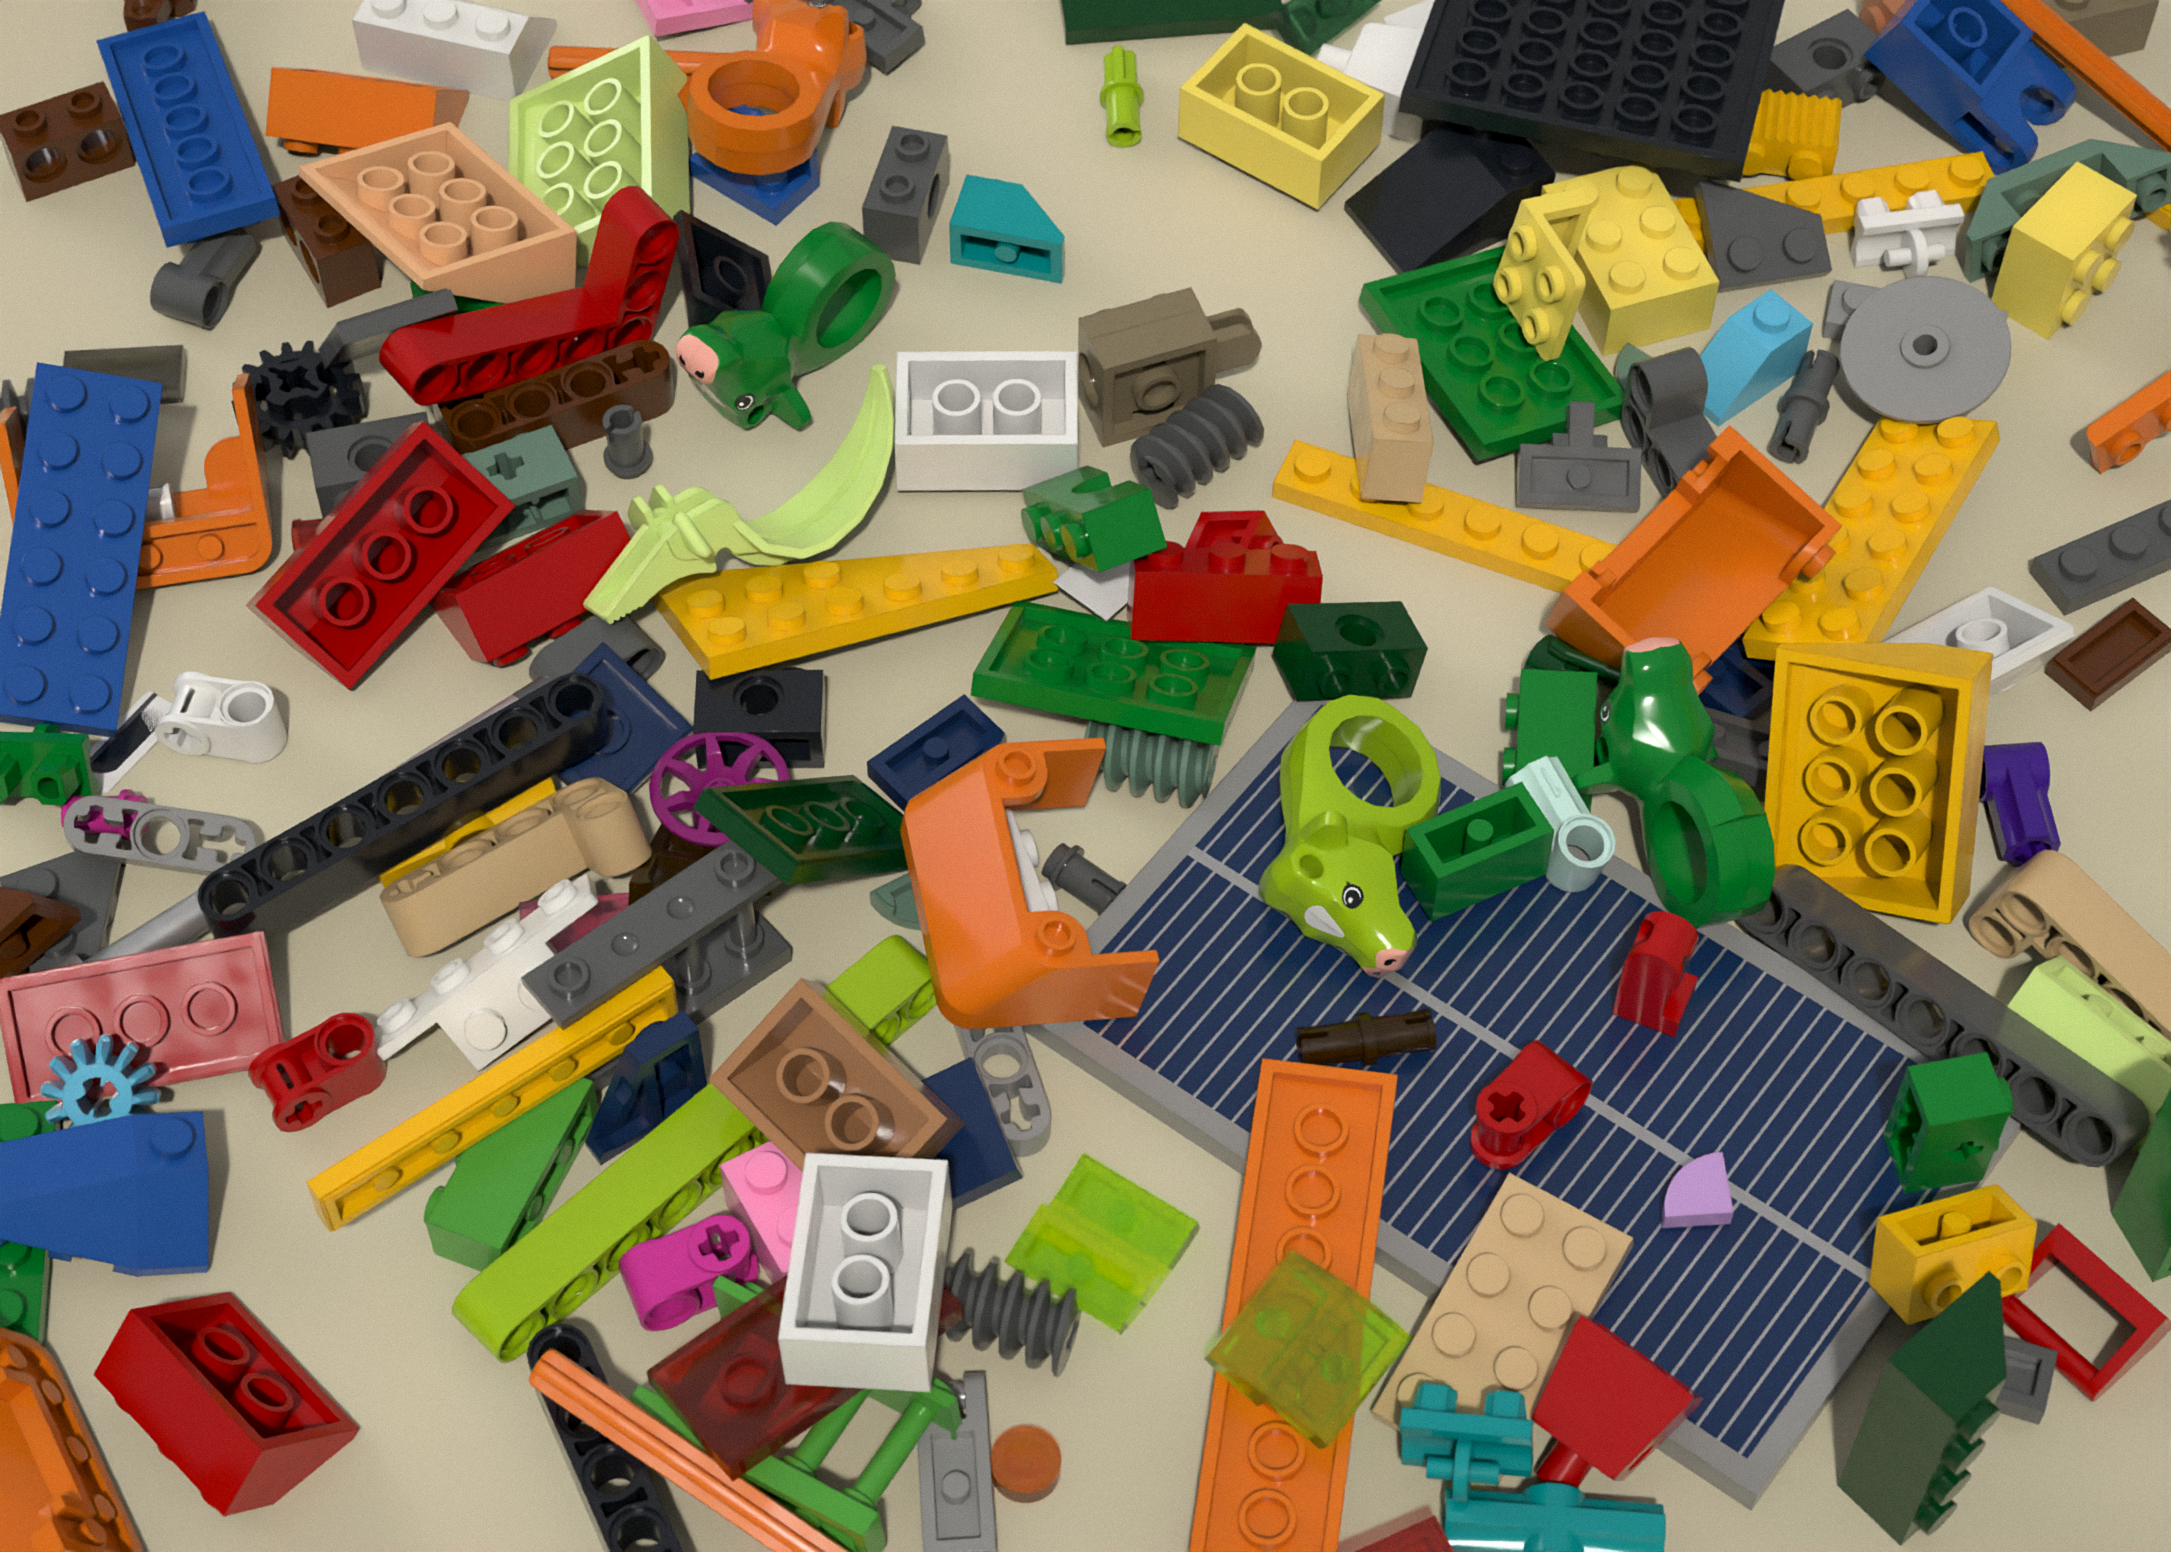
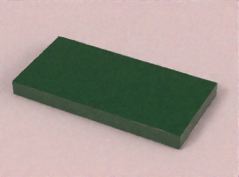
M1059 0L1065 44L1236 32L1244 23L1258 30L1283 28L1284 11L1281 0Z
M855 775L709 787L701 791L693 806V809L786 885L908 869L900 833L903 814Z

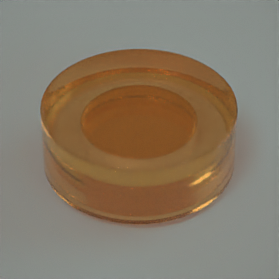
M1018 1427L1005 1432L997 1439L990 1453L992 1482L1001 1495L1014 1502L1033 1503L1044 1499L1054 1491L1061 1476V1453L1057 1443L1049 1434L1033 1427Z

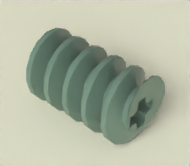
M1089 720L1084 738L1104 737L1106 751L1093 784H1095L1104 770L1105 785L1111 791L1119 790L1128 777L1130 792L1133 796L1141 797L1144 795L1153 781L1155 798L1159 802L1165 803L1168 801L1177 787L1182 807L1191 808L1201 793H1203L1204 799L1207 797L1216 768L1219 746L1205 743L1203 747L1197 746L1196 741L1180 738L1179 741H1174L1172 736L1155 733L1152 736L1148 735L1147 731L1133 728L1126 730L1123 729V726L1108 723L1099 724L1098 721Z

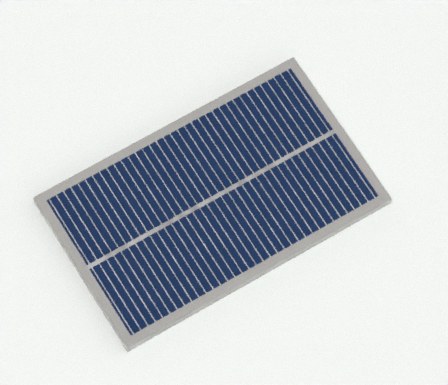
M1295 698L1086 930L1091 954L1157 950L1160 962L1137 1016L1022 1026L1023 1031L1245 1177L1262 1058L1300 1063L1302 1058H1298L1295 1039L1297 1027L1322 1026L1354 1020V1014L1369 1012L1372 1017L1404 1014L1429 1008L1432 1013L1431 1020H1434L1436 1031L1435 1051L1405 1053L1377 1058L1378 1063L1369 1066H1362L1360 1061L1325 1065L1398 1075L1375 1263L1435 1302L1509 1173L1633 1237L1634 1246L1593 1318L1704 1398L1700 1405L1657 1449L1752 1511L1894 1311L1869 1284L1877 1217L1981 1188L2025 1124L2013 1116L2007 1119L1999 1139V1148L1994 1152L1983 1180L1904 1194L1883 1133L1907 1066L1935 1061L1798 965L1728 923L1696 929L1699 941L1685 972L1697 976L1698 980L1694 994L1675 1037L1612 1014L1624 961L1633 947L1642 920L1646 914L1653 911L1669 912L1658 896L1652 877L1615 855H1612L1594 884L1584 891L1575 893L1563 891L1554 886L1544 875L1431 922L1401 874L1403 852L1393 856L1399 904L1415 929L1417 946L1402 969L1380 978L1368 976L1357 961L1343 948L1304 936L1300 928L1286 912L1273 908L1265 902V899L1259 896V880L1265 869L1282 851L1285 844L1286 826L1280 791L1281 756L1285 747L1300 727L1327 702L1332 701H1297ZM1431 745L1436 753L1441 777V798L1437 816L1503 789ZM1329 746L1332 767L1348 790L1357 798L1375 806L1393 807L1394 802L1390 784L1376 764L1364 754L1348 747ZM1567 845L1569 852L1575 858L1581 861H1590L1589 855L1578 846ZM1539 1040L1593 1081L1591 1093L1579 1112L1566 1125L1556 1129L1523 1163L1515 1168L1505 1170L1490 1168L1477 1160L1469 1144L1471 1130L1477 1122L1475 1114L1477 1097L1483 1088L1488 1086L1511 1064L1525 1046L1532 1041ZM1723 1152L1734 1210L1731 1224L1662 1228L1661 1214L1668 1187L1677 1172L1698 1157Z

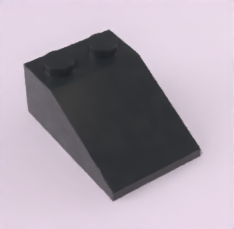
M1444 121L1346 200L1344 211L1395 272L1401 274L1471 255L1507 239L1521 200L1541 196L1542 186L1554 183L1556 172L1526 138L1499 132H1482L1474 127Z

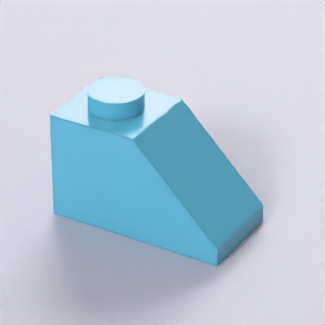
M1772 289L1729 316L1700 355L1708 380V391L1703 414L1718 427L1800 372L1802 359L1807 352L1813 323Z

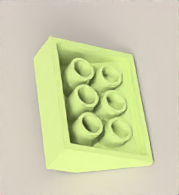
M650 34L509 100L508 172L577 231L576 267L589 266L604 206L611 196L622 188L628 186L642 188L672 219L680 209L690 214L688 117L678 97V93L687 82V75Z

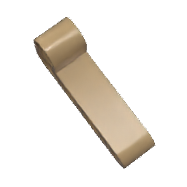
M585 778L567 785L389 884L379 897L407 955L413 958L423 957L449 946L547 891L556 883L568 879L586 868L603 877L618 876L634 870L645 863L651 857L653 850L627 793L602 778Z
M2047 849L2038 852L2013 871L1971 916L1969 929L1974 939L1981 947L1999 958L2010 959L2016 957L2031 945L2048 961L2061 955L2171 1042V954L2066 855Z

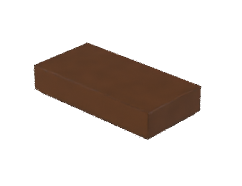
M2131 598L2057 653L2048 662L2044 673L2091 712L2171 651V628L2138 601Z

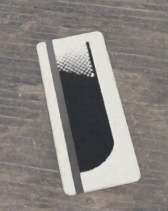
M152 691L145 692L118 720L115 738L102 736L90 748L91 768L94 776L98 779L99 792L107 794L159 741L155 735V727L162 716L168 715L172 706L171 702Z

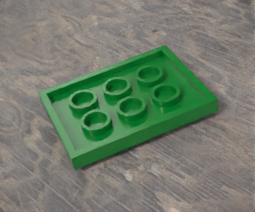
M1506 245L1364 283L1359 297V302L1383 334L1393 333L1404 338L1417 339L1425 390L1478 461L1518 450L1520 444H1539L1552 440L1553 433H1565L1566 408L1570 407V401L1595 402L1594 427L1622 419L1625 391L1573 325H1571L1560 357L1555 360L1544 361L1535 346L1525 339L1518 321L1507 305L1499 300L1493 286L1494 276L1498 270Z
M1020 600L1012 605L974 670L970 696L1221 746L1253 672L1257 647L1232 642L1131 640L1127 621L1112 618L1106 621L1097 615Z

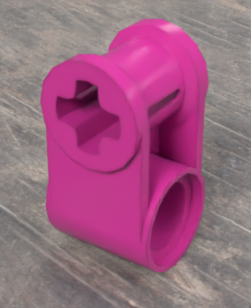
M721 1214L707 1217L697 1224L665 1237L642 1242L623 1254L618 1262L620 1274L639 1322L645 1330L653 1332L674 1328L697 1314L717 1307L712 1284L719 1275L729 1279L728 1275L734 1272L736 1277L735 1283L743 1286L746 1282L757 1284L760 1274L757 1256L751 1249L748 1230L741 1221L733 1216ZM717 1233L721 1242L714 1244L712 1235ZM730 1255L729 1259L718 1261V1258L721 1256Z

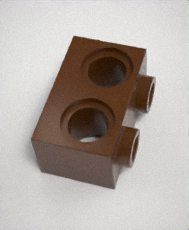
M104 81L0 115V138L9 166L26 202L135 166L122 117Z
M299 175L271 186L281 215L278 217L282 233L327 308L381 287L372 243L302 180Z

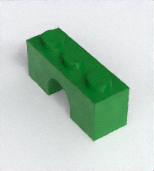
M1086 465L1021 489L1027 506L1021 509V518L1029 539L1033 543H1038L1039 547L1098 573L1167 548L1149 487L1130 480L1111 486L1108 472Z

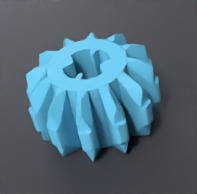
M102 1034L99 1037L96 1045V1055H93L89 1045L82 1038L74 1040L70 1045V1049L75 1062L66 1057L56 1055L49 1063V1068L62 1080L45 1081L41 1086L40 1094L42 1096L62 1100L61 1103L54 1105L46 1112L45 1118L47 1122L55 1123L69 1117L72 1123L68 1128L132 1114H149L140 1105L158 1103L161 1099V1090L150 1086H140L139 1083L148 1080L156 1073L157 1068L153 1062L144 1063L133 1069L129 1063L134 1059L139 1050V1046L134 1042H129L119 1057L112 1055L114 1042L111 1034ZM93 1078H101V1086H104L108 1080L117 1089L109 1101V1107H101L102 1099H98L93 1104L86 1097V1092L93 1084Z

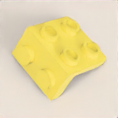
M1582 187L1521 200L1513 226L1509 231L1508 241L1498 270L1494 276L1493 286L1499 300L1507 305L1521 326L1525 339L1535 346L1544 361H1551L1560 357L1586 286L1585 276L1574 260L1593 206L1592 200Z

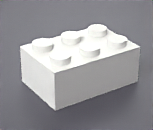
M1077 351L897 352L894 439L897 491L1021 490L1078 469Z
M805 1154L778 1336L786 1384L931 1392L952 1215L948 1160Z

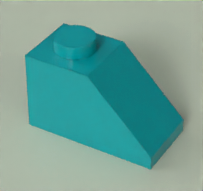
M967 174L949 222L950 263L1062 284L1065 276V236L1022 184Z

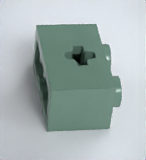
M552 425L529 433H522L507 441L461 455L516 505L473 554L546 528L583 509L578 475Z

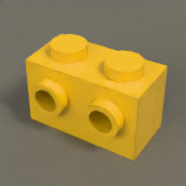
M1998 1184L1877 1217L1869 1284L1907 1325L1938 1316L1988 1271L2000 1280L2001 1298L2028 1289L2037 1222Z

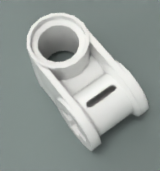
M191 671L183 672L175 679L173 693L176 696L168 715L162 716L155 727V735L159 741L178 753L194 756L208 755L242 760L248 763H263L275 758L286 746L288 736L272 691L265 684L257 681L212 677L208 674Z

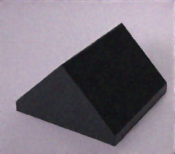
M680 209L673 216V220L680 229L677 253L688 329L694 325H708L725 310H758L762 308L767 287L772 280L768 255Z

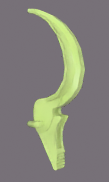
M878 364L870 368L869 383L863 405L853 427L832 459L804 489L776 510L753 521L741 520L737 510L731 503L721 498H715L712 492L698 486L687 488L672 497L662 484H658L652 488L648 502L649 506L641 496L632 499L627 515L632 527L637 532L584 600V608L607 623L613 624L614 620L618 621L620 619V616L625 617L626 613L630 614L632 610L636 611L638 606L643 607L651 597L675 580L691 574L715 572L717 565L714 557H716L720 549H724L732 555L754 565L779 566L795 559H805L836 545L862 521L883 486L893 449L894 391L887 367Z

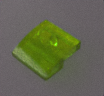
M1083 1153L1049 1207L1041 1203L1004 1262L1015 1270H1023L1024 1276L1037 1284H1040L1044 1278L1051 1280V1292L1060 1298L1064 1296L1070 1287L1077 1289V1308L1121 1335L1145 1308L1172 1272L1201 1227L1196 1220Z
M1290 1251L1204 1357V1360L1256 1406L1265 1402L1268 1403L1317 1448L1323 1449L1332 1443L1413 1337L1345 1283L1298 1253Z

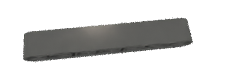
M1785 864L1775 869L1770 898L1764 910L1740 918L1742 925L1750 933L1933 1061L1987 1052L1996 1076L2004 1077L2009 1084L2013 1098L2012 1116L2076 1161L2088 1167L2105 1166L2138 1144L2147 1135L2150 1125L2149 1114L2144 1103L2133 1092L1806 868L1797 864ZM1775 895L1778 897L1781 905H1779ZM1827 931L1832 935L1834 942L1831 941ZM1880 967L1885 971L1888 980L1883 976ZM1933 1003L1939 1008L1943 1019L1937 1014ZM1988 1042L1995 1047L1999 1057L1991 1051ZM2043 1080L2052 1087L2055 1096L2047 1090ZM2099 1119L2109 1126L2112 1135L2103 1129Z

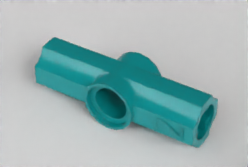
M1560 1483L1532 1485L1524 1489L1521 1494L1471 1490L1469 1503L1453 1502L1452 1489L1446 1488L1442 1520V1552H1664L1666 1514H1664L1663 1504L1586 1499L1585 1494L1580 1489Z

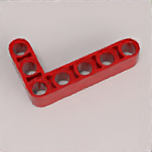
M638 186L622 188L611 196L602 211L583 287L405 326L392 333L382 344L379 351V362L415 403L426 406L500 389L633 341L650 340L655 329L680 229L677 223L642 188Z

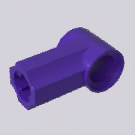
M2042 742L1984 745L1979 802L1988 803L2002 860L2014 863L2015 867H2020L2040 851L2047 849L2058 852L2061 845L2047 795L2050 786V764L2048 753Z

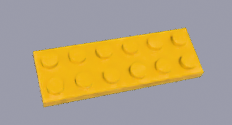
M1882 415L1824 507V510L1842 525L1841 529L1828 544L1836 551V554L1812 580L1801 573L1750 625L1742 638L1747 658L1775 661L1776 647L1780 643H1881L1999 444L2000 435L1997 421L1976 420L1958 416L1948 418L1940 423L1916 424L1893 420Z

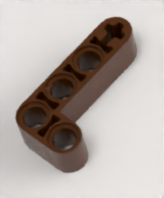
M638 340L492 392L487 391L433 404L432 408L436 426L442 438L460 455L490 447L512 439L519 434L529 433L549 425L553 426L566 451L606 436L602 419L605 412L613 406L622 404L632 406L634 408L633 413L637 410L640 412L643 423L667 413L674 404L675 393L668 350L658 342Z

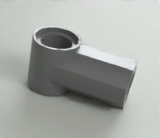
M242 227L207 236L203 240L195 242L180 264L173 262L165 263L158 270L151 286L150 303L153 310L206 329L214 328L222 319L227 308L229 287L257 251L254 236L247 233Z

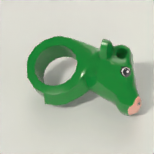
M828 222L812 229L793 247L781 262L767 287L762 308L758 310H725L708 325L689 327L678 341L676 358L680 366L689 373L688 377L702 389L703 397L723 417L746 430L758 426L771 412L794 428L800 429L811 422V415L804 399L792 382L793 377L814 371L839 359L854 349L867 336L880 319L891 298L896 278L894 264L885 251L847 223Z
M1674 637L1646 638L1625 647L1622 654L1619 684L1599 709L1602 730L1595 748L1600 765L1575 775L1571 778L1572 783L1579 795L1621 791L1635 798L1640 807L1643 844L1649 870L1658 896L1670 913L1684 918L1697 929L1724 924L1763 911L1770 898L1775 877L1774 841L1769 822L1754 791L1740 775L1712 764L1719 759L1715 745L1712 743L1715 728L1694 687L1693 664L1690 654L1682 642Z

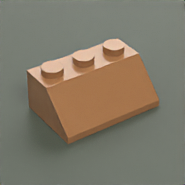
M803 978L797 981L708 1079L802 1172L806 1153L934 1159L966 1124L822 985Z

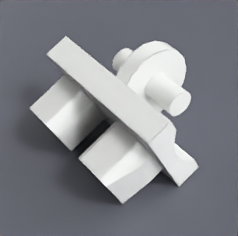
M1936 190L1916 192L1908 198L1905 210L1890 212L1887 202L1882 200L1881 197L1861 199L1857 203L1853 219L1855 236L1850 258L1854 268L1883 264L1887 267L1902 265L1907 279L1926 276L1929 262L1944 260L1945 256H1953L1955 253L1957 229L1963 223L1965 217L1960 203L1945 205Z

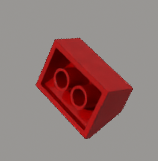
M581 509L452 576L428 603L471 660L486 663L493 661L496 667L503 666L528 653L529 649L526 643L546 632L549 638L558 637L583 623L580 614L587 611L583 605L584 600L617 559L631 538L618 511Z
M230 1292L130 1309L93 1374L114 1397L118 1407L131 1415L157 1444L161 1454L174 1462L200 1491L204 1501L217 1509L223 1517L275 1504L351 1442L359 1430V1427Z

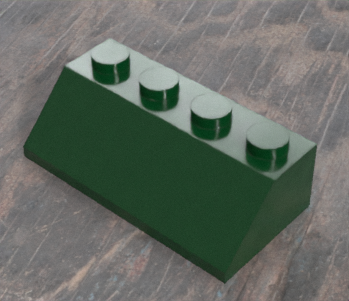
M1990 1271L1983 1275L1887 1359L1837 1484L1845 1494L1900 1546L1919 1529L1927 1536L1931 1535L1952 1515L1957 1508V1503L1952 1498L1960 1492L1972 1475L1966 1468L1986 1446V1442L1980 1437L1993 1425L2001 1413V1410L1995 1405L2007 1378L2001 1283Z

